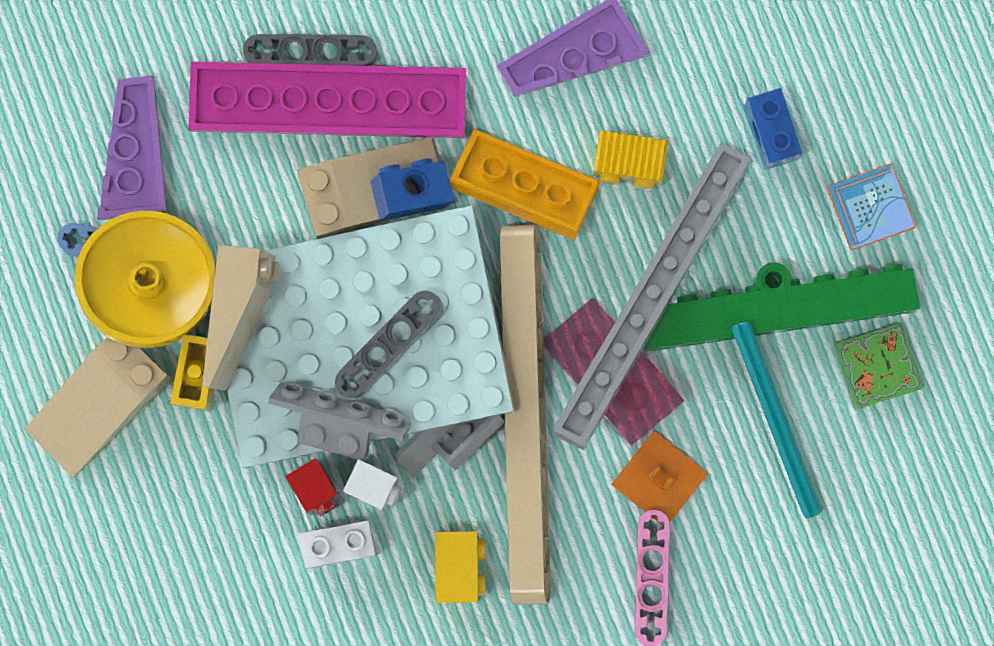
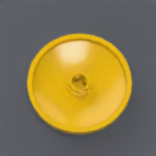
M135 211L119 215L107 221L88 238L77 259L75 288L84 315L101 334L126 346L155 348L182 339L185 334L191 333L203 321L212 304L216 268L207 243L188 223L162 212Z

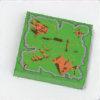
M902 323L834 344L855 410L923 389Z

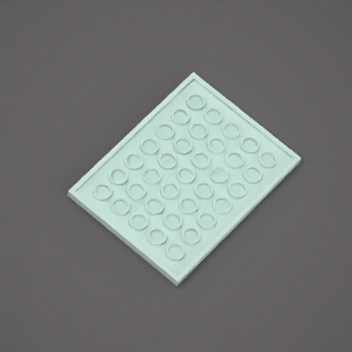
M470 205L266 250V252L276 256L275 262L279 263V277L277 282L272 285L270 296L227 388L242 468L325 452V450L297 443L301 412L268 404L270 395L280 382L297 383L302 388L329 392L338 398L352 402L361 401L370 407L385 411H397L403 416L413 419L412 426L407 434L515 412L474 206ZM425 290L439 296L443 305L442 314L439 319L364 395L353 399L344 397L337 391L335 378L338 372L414 294ZM421 299L418 303L421 306L420 311L415 316L411 315L410 311H408L405 317L414 321L419 328L422 322L416 319L423 313L431 315L434 311L431 308V304L434 301L431 299L427 302ZM405 322L397 323L392 329V336L397 342L406 341L411 333L409 325ZM376 347L370 350L367 357L369 364L372 367H380L384 364L386 354L382 348ZM360 361L356 364V367L362 370L354 377L350 375L345 377L348 382L345 386L346 390L350 388L357 390L360 387L357 384V380L362 374H367L369 378L373 375L372 372H369L362 366ZM372 433L370 442L390 437Z

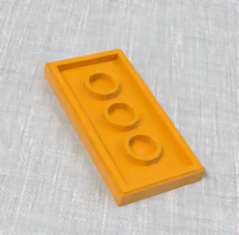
M473 129L449 179L451 189L572 240H576L600 185V182L594 178L477 129Z

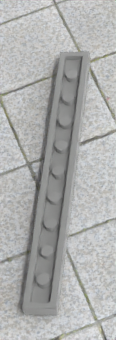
M722 143L719 144L552 429L553 435L584 451L749 167L751 157Z

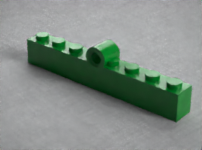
M776 262L767 263L756 273L753 285L745 287L746 293L732 294L731 289L711 292V298L698 300L697 294L676 297L677 303L667 306L641 352L646 353L733 340L735 337L732 327L743 321H748L752 326L755 336L915 313L920 309L913 268L903 269V264L883 266L881 273L869 274L868 269L849 271L847 278L835 279L834 274H825L813 277V283L800 284V279H791V274L784 265ZM767 275L775 276L779 281L778 288L768 287L765 283V277Z

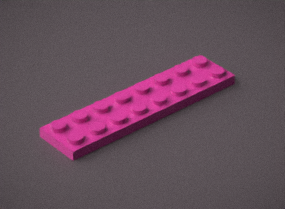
M191 62L188 130L190 132L465 138L466 68Z

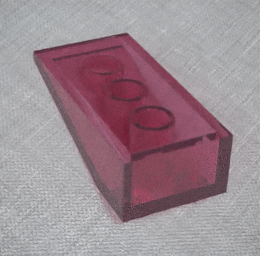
M592 298L544 338V348L577 387L615 321ZM641 351L603 418L630 448L685 400Z

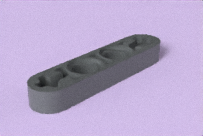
M256 34L250 36L245 41L243 54L248 63L371 66L376 61L377 49L374 41L368 36ZM279 42L277 47L279 60H273V53H263L261 59H256L254 53H250V49H256V43H262L266 50H274L273 43ZM293 42L300 44L303 48L300 58L297 60L285 58L283 52L286 45ZM332 43L336 46L337 55L335 58L325 61L318 56V49L322 44ZM341 43H347V50H358L359 44H365L366 50L371 51V54H366L365 60H358L357 54H347L348 61H342L343 49Z
M425 290L414 294L338 372L335 378L337 391L344 397L353 399L364 395L439 319L443 310L442 301L439 296ZM421 299L427 302L432 299L434 302L431 304V308L434 311L431 315L423 313L416 319L422 322L419 328L414 321L405 317L408 311L413 316L420 311L421 306L418 303ZM400 322L407 323L411 330L409 338L404 342H397L392 336L393 327ZM376 347L382 348L386 354V360L380 367H372L367 359L370 350ZM360 361L362 366L369 372H372L373 375L369 378L367 374H362L357 380V384L360 387L357 390L352 388L346 390L345 386L348 382L345 377L347 375L354 377L362 370L356 367V364Z

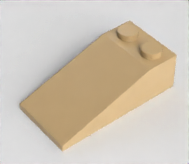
M427 137L297 169L316 238L320 239L357 231L394 220L380 221L370 181L380 173L379 169L385 166L399 164L400 169L412 167V163L427 158H431L433 163L438 162L432 139ZM405 181V187L408 192L417 195L416 185L410 181Z
M218 245L202 387L222 391L227 390L270 296L272 285L278 280L279 263L275 262V255L256 248Z
M106 337L25 427V430L75 478L172 378L142 348L126 346Z

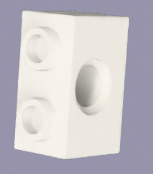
M358 459L343 492L385 512L387 506L394 508L402 489L397 486L399 483L397 477Z
M369 520L299 534L305 569L377 556L371 522Z

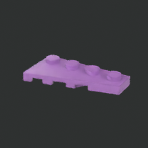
M606 0L498 64L497 70L513 96L517 97L648 57L650 52L618 1Z
M144 76L118 79L112 117V132L107 150V165L105 176H103L101 204L97 216L99 221L110 220L119 215L135 211L168 213L154 77Z

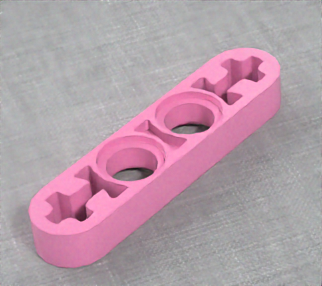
M648 510L643 513L639 518L637 530L634 630L636 638L644 646H658L665 639L667 632L670 524L667 516L658 510ZM651 515H657V520L664 524L663 529L657 530L656 537L657 541L664 539V547L657 545L642 547L643 538L650 540V530L644 528V522L650 521ZM650 550L658 551L663 558L661 567L654 571L646 569L642 562L644 554ZM651 585L658 587L662 594L660 602L654 606L646 605L641 597L643 589ZM640 609L650 612L662 610V617L654 615V626L660 628L661 631L660 634L654 635L652 641L647 640L646 634L640 633L641 627H647L648 623L647 615L640 617Z

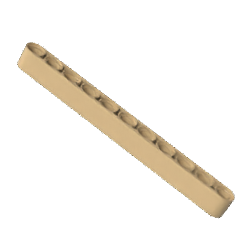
M537 224L502 226L500 231L503 354L515 412L505 414L510 597L513 605L549 604L551 598L541 237Z

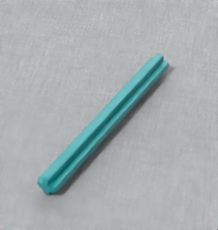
M748 321L737 323L732 327V332L803 516L805 518H812L819 515L822 509L754 331Z

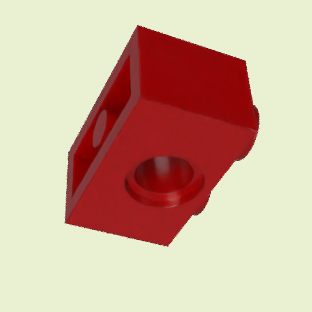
M312 459L285 476L306 513L310 515L316 513L317 516L321 517L338 507L335 501L341 498V495L318 459Z

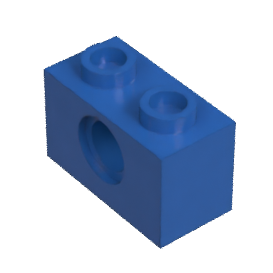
M781 88L748 98L744 108L764 169L768 170L797 161L802 155V150Z
M431 158L415 161L412 163V167L400 169L399 164L380 168V173L370 181L380 221L445 209L454 202L445 161L433 163ZM405 181H410L416 185L417 195L408 192L405 187Z

